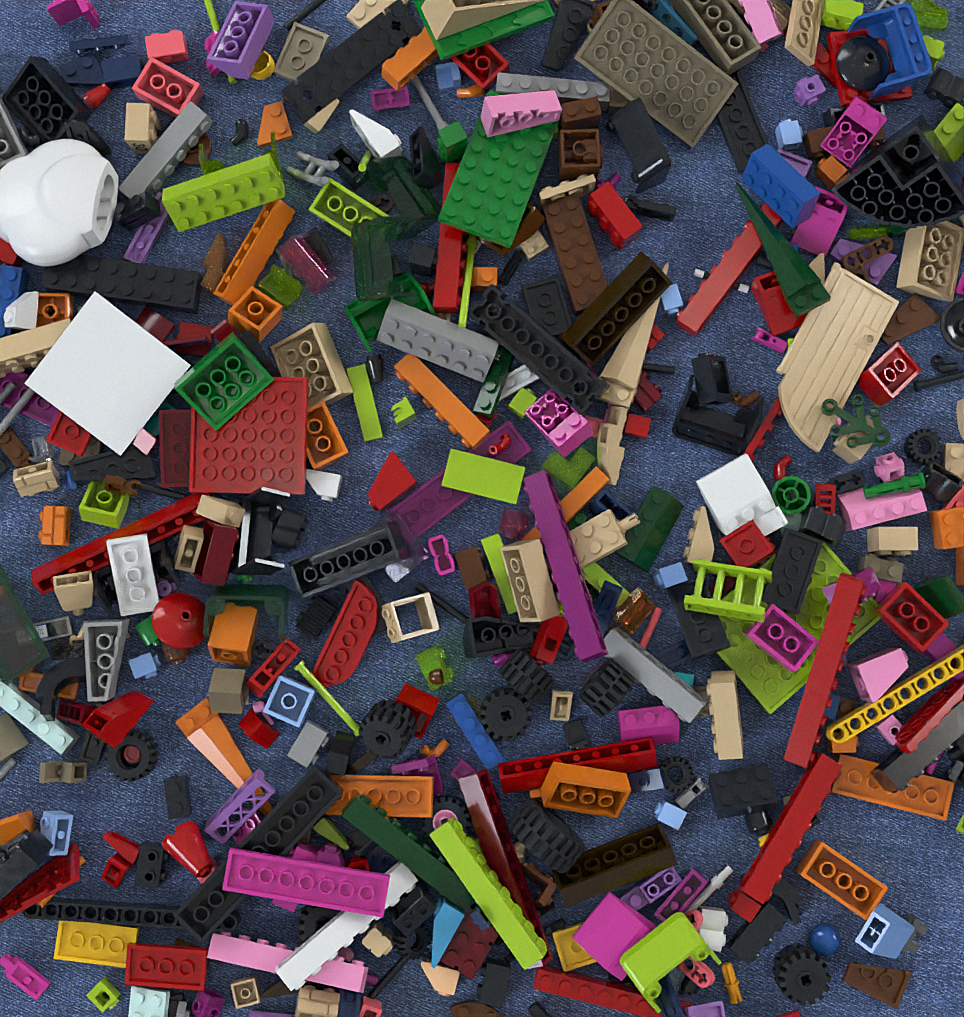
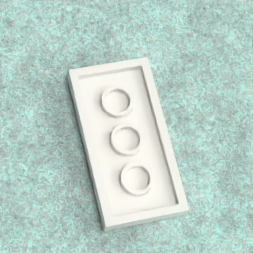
M147 533L107 540L106 543L121 616L153 611L160 600Z

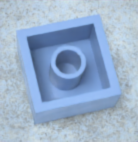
M283 674L279 675L263 712L299 728L305 720L317 690Z

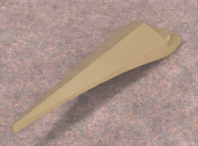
M666 263L662 270L666 276L669 269V263ZM660 297L624 334L600 375L610 387L601 397L595 396L594 398L629 410L637 392Z

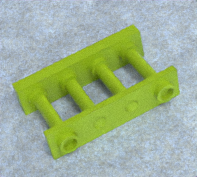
M693 559V570L698 571L693 594L691 596L685 595V610L764 623L766 616L765 608L760 605L765 582L772 583V571L765 568L753 569L714 563L706 559ZM706 573L717 574L713 597L710 599L702 598L701 596ZM725 576L737 578L733 600L730 602L721 600ZM745 579L757 581L753 603L750 605L740 602Z

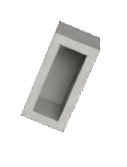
M310 720L307 721L287 756L306 768L310 764L314 765L320 756L317 754L320 747L324 748L330 739L327 737L329 731Z

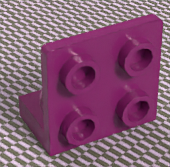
M435 754L401 761L391 766L392 773H400V776L434 777L433 795L444 792Z

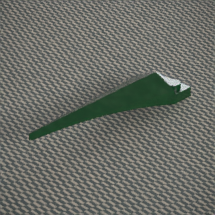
M736 182L735 187L763 245L784 299L795 317L797 318L830 301L831 296L822 285L821 279L740 184Z

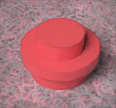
M129 744L125 747L123 755L127 762L137 763L141 760V752L135 745Z

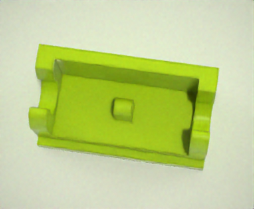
M406 396L391 408V411H395L393 416L395 417L394 420L398 429L417 419Z

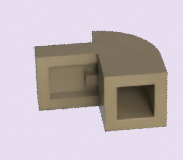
M78 760L40 762L39 782H87L88 762Z

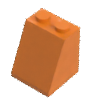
M229 602L225 604L219 603L208 642L212 661L250 667L253 653L252 648L255 642L259 619L257 609L252 606H236Z

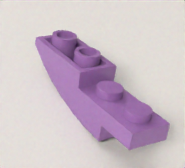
M671 867L643 878L619 894L618 898L638 911L647 903L651 904L680 883L682 879L676 870Z

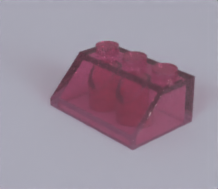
M299 234L291 236L279 249L283 261L293 266V272L298 278L305 280L307 283L306 287L311 293H321L337 279Z

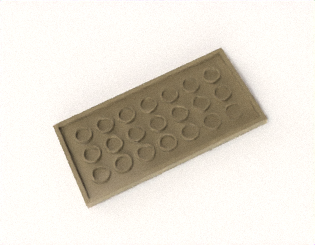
M612 0L573 57V59L629 101L638 97L641 98L649 116L691 148H694L739 84L633 0Z

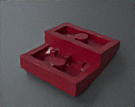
M145 306L135 320L138 325L160 342H165L176 327L175 324Z

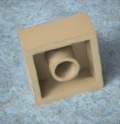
M537 230L533 236L521 243L519 248L527 260L531 261L547 251L549 245L539 230Z
M257 975L238 979L230 984L236 1009L262 1001Z

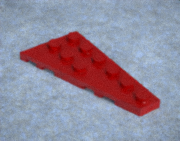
M73 842L68 847L67 855L55 856L0 900V923L80 880L79 846Z

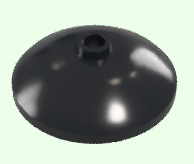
M856 36L848 39L839 48L836 56V67L841 79L848 86L859 91H872L879 84L884 83L889 75L890 59L887 51L878 41L866 36Z
M964 297L949 303L940 317V332L943 339L951 348L964 353V330L961 328L964 325Z

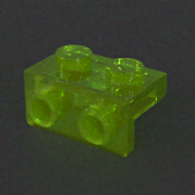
M275 264L271 266L270 273L257 285L259 290L281 304L286 311L301 297L303 286L299 281L291 278L282 268L277 267Z

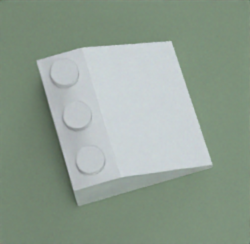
M746 453L696 481L717 529L726 536L752 519L755 520L776 508L769 490Z

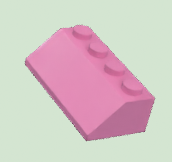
M863 488L836 495L842 518L846 522V532L927 511L922 492L919 488L911 489L907 493L899 491L868 499L864 496Z

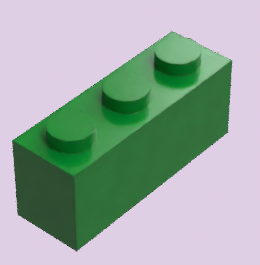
M457 121L438 130V138L436 140L438 143V156L442 163L461 162L467 148V136L460 122Z

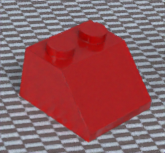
M407 683L404 684L395 704L401 702L405 709L408 707L411 710L410 715L415 716L416 721L414 723L417 724L415 737L422 739L440 699Z

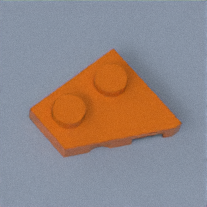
M279 101L264 106L257 141L258 147L261 148L292 139L293 135L283 102Z

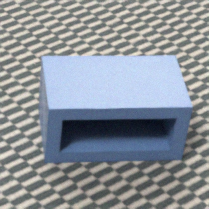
M681 562L655 571V576H653L656 587H660V590L688 580Z

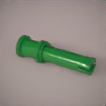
M918 472L917 475L908 477L904 475L895 481L863 487L864 496L868 499L899 491L907 493L909 490L916 488L925 489V478L922 472Z

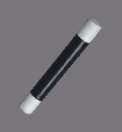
M695 269L694 276L706 280L711 275L699 269ZM737 282L733 289L747 293L749 286Z

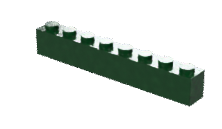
M356 792L342 809V817L466 913L475 902V899L442 854L437 855L433 852L434 849L427 842L422 843L419 841L418 836L413 831H406L398 819H391L387 816V811L384 808L373 805L371 803L372 800L363 793L361 795Z

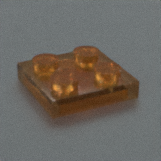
M637 587L629 594L625 602L616 609L612 616L626 632L632 635L656 606L646 593Z

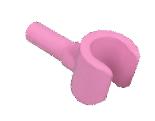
M263 701L255 702L253 704L255 714L262 712L270 726L274 724L269 714L263 712L265 703Z

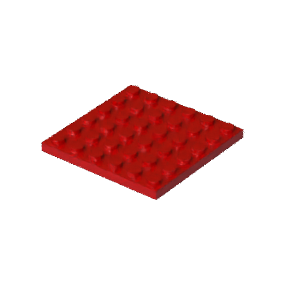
M273 377L274 380L216 431L191 407L189 492L252 493L262 486L290 494L305 495L308 378Z

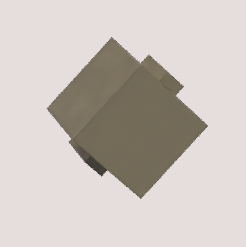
M214 668L208 690L211 712L243 713L244 704L249 705L250 690L245 686L247 680L246 670Z

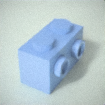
M64 811L43 812V817L40 821V833L54 845L47 855H67L73 821L72 814Z

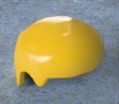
M265 51L260 53L250 74L254 79L265 80L273 74L275 63L271 55Z

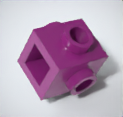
M199 990L190 1012L196 1017H218L225 998L216 990Z

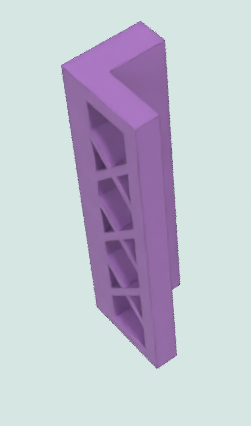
M258 768L207 820L204 831L222 845L275 792V788L263 780L264 772ZM261 785L268 792L265 795H256L255 790ZM253 800L254 806L252 808L243 809L242 803L244 801ZM231 814H240V820L230 822L229 816ZM218 827H227V833L224 836H221L215 830Z

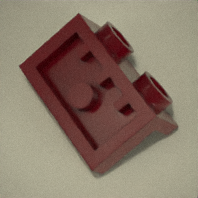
M485 580L468 589L471 618L488 616L501 619L500 591L496 585Z

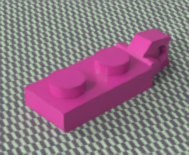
M5 953L0 958V964L6 968L4 970L7 974L6 977L33 999L38 1000L51 984L48 979L23 959L17 956L12 957L8 953Z

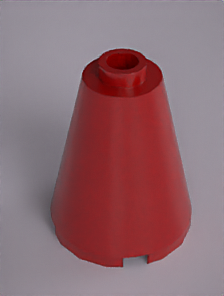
M184 822L174 828L176 832L173 835L169 833L162 841V847L196 878H205L212 872L213 863L196 822Z

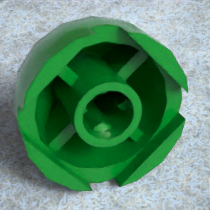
M792 475L778 480L773 486L771 496L775 506H779L783 513L795 514L806 509L812 494L805 480Z

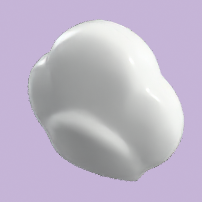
M59 139L44 143L30 154L8 162L0 169V238L10 243L13 250L22 259L38 266H55L68 262L88 249L102 244L113 221L118 195V175L111 163L103 158L91 145L74 139Z

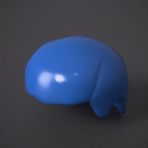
M829 923L817 924V927L810 934V945L821 956H831L840 947L839 932L835 926Z

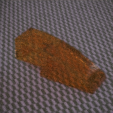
M218 232L202 263L207 272L200 286L211 294L214 293L226 272L227 244L226 238L221 232Z

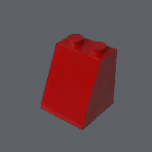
M393 451L389 453L367 494L370 497L368 503L375 511L380 510L381 513L418 486L417 481Z

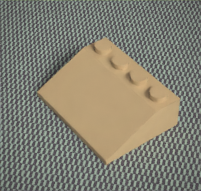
M948 221L937 223L934 226L927 225L910 228L905 235L896 288L910 294L916 293L920 296L952 302L964 242V228Z
M313 322L270 347L282 377L308 378V408L322 401L329 405L354 393L326 323Z

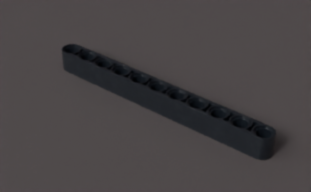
M52 897L43 908L36 903L37 911H33L31 906L22 911V914L30 919L186 929L176 918L175 921L168 919L167 914L169 912L174 914L181 907L174 905ZM51 904L54 905V906H56V908H57L56 913H54V912L51 911V909H50V905H51ZM70 906L76 908V914L70 912ZM90 907H93L96 910L95 916L90 914ZM109 908L115 910L116 917H112L109 914ZM129 910H133L135 912V918H131L129 916ZM233 910L227 916L234 919V925H229L225 918L214 931L231 932L235 930L241 921L239 912ZM148 911L154 912L156 916L154 920L148 917Z

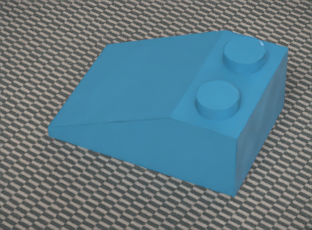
M445 896L442 899L438 898L435 903L437 909L433 912L435 915L431 967L434 969L465 915L463 910Z

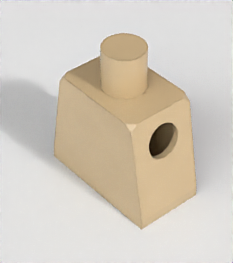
M91 570L53 577L54 591L63 611H72L74 615L79 616L85 612L84 608L92 606L93 580Z

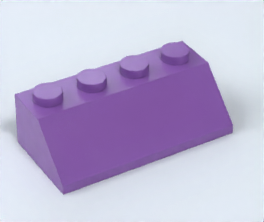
M234 1L207 57V61L231 77L248 79L275 23L269 6Z

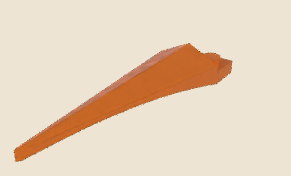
M208 697L175 721L187 739L238 789L253 774L221 714L211 712ZM260 786L255 790L256 795H265ZM267 799L258 809L266 816L273 808Z

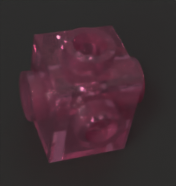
M504 508L498 531L505 533L504 537L515 540L516 537L524 538L530 516L519 511Z

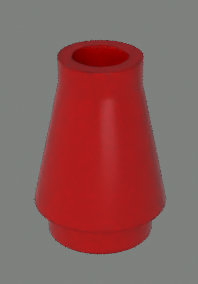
M103 83L85 92L86 95L82 98L93 110L101 105L111 93V90Z

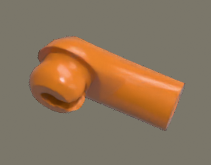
M477 84L468 88L457 89L458 98L483 96L485 93V89L482 90Z
M442 739L434 748L424 745L420 749V753L423 754V757L435 754V757L438 758L450 744Z

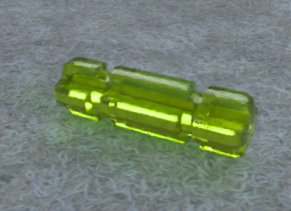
M876 227L860 228V230H857V228L849 229V239H857V237H860V239H871L887 236V227H879V229H876Z

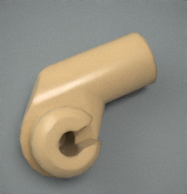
M517 841L514 844V848L519 862L522 864L525 861L526 847L523 843Z

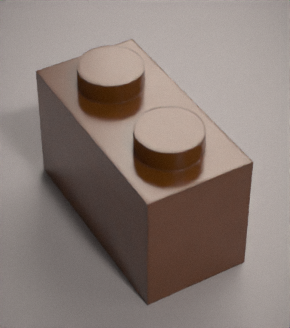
M477 546L454 553L466 590L490 579L488 569H483L481 562L485 560L482 550H478Z

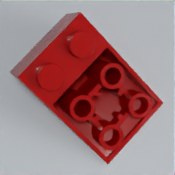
M774 271L755 277L750 288L772 336L801 327L807 315L805 313L797 318L795 317L784 299Z
M135 690L130 691L95 708L81 725L96 738L115 749L123 741L130 729L135 727L140 717L149 710L154 700Z

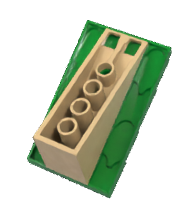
M413 0L441 61L466 53L471 49L490 44L495 40L522 32L524 29L546 23L554 17L548 0Z

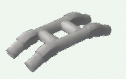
M299 151L297 158L309 164L303 172L289 166L286 172L298 180L324 186L328 183V178L322 176L327 169L333 171L338 168L339 163L338 161H326ZM319 166V169L316 171V173L314 175H311L315 168Z

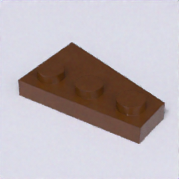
M914 293L893 313L880 340L888 346L939 322L940 317Z
M848 962L841 981L898 1009L912 972Z

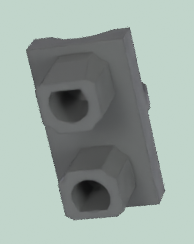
M908 913L906 921L913 925L915 930L903 947L902 952L907 953L908 951L916 954L919 949V943L914 941L913 938L916 933L924 936L928 928L921 923L920 919Z

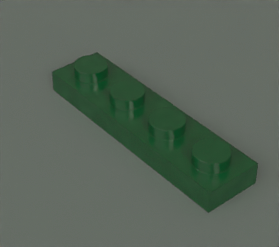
M498 345L495 357L473 409L476 415L493 418L515 358L502 345Z

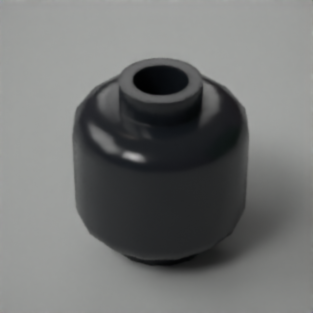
M768 811L744 815L745 823L751 834L759 836L770 832L773 822Z

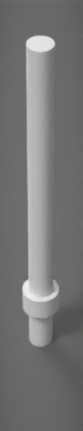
M727 865L718 876L715 875L710 880L711 883L682 913L697 909L717 888L720 889L724 884L723 881L733 870Z

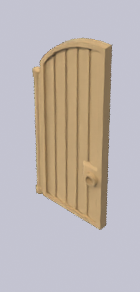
M836 262L831 267V271L823 284L831 296L830 301L808 312L781 364L776 369L778 374H784L778 386L779 400L784 416L798 438L815 452H820L830 433L831 427L838 418L835 414L831 416L823 414L821 411L822 403L826 399H833L837 402L838 407L843 409L899 303L896 299L841 268V265ZM831 403L826 405L828 408H833Z

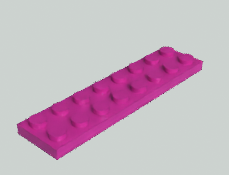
M230 848L222 890L383 918L390 875Z

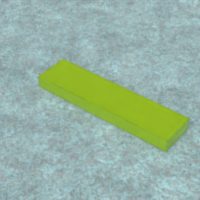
M366 365L347 368L364 442L381 439L383 434Z

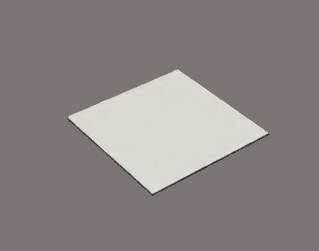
M95 291L24 384L121 456L175 387L174 383L185 374L191 365Z

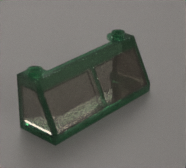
M0 565V678L2 682L6 680L10 684L52 662V658Z

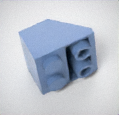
M880 903L871 913L855 942L872 954L896 959L914 932L915 927Z

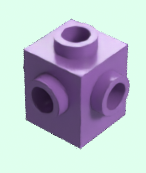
M817 74L810 78L804 77L799 80L793 95L801 107L806 105L812 106L822 98L826 89Z

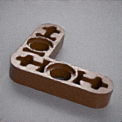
M883 236L844 255L840 260L841 268L854 275H861L865 282L872 285L863 265L890 252L893 248V241L888 236ZM886 242L887 246L876 251L875 247ZM863 249L870 250L871 257L869 259L863 257ZM855 257L858 258V260L853 262L851 265L846 264L848 259L851 260Z

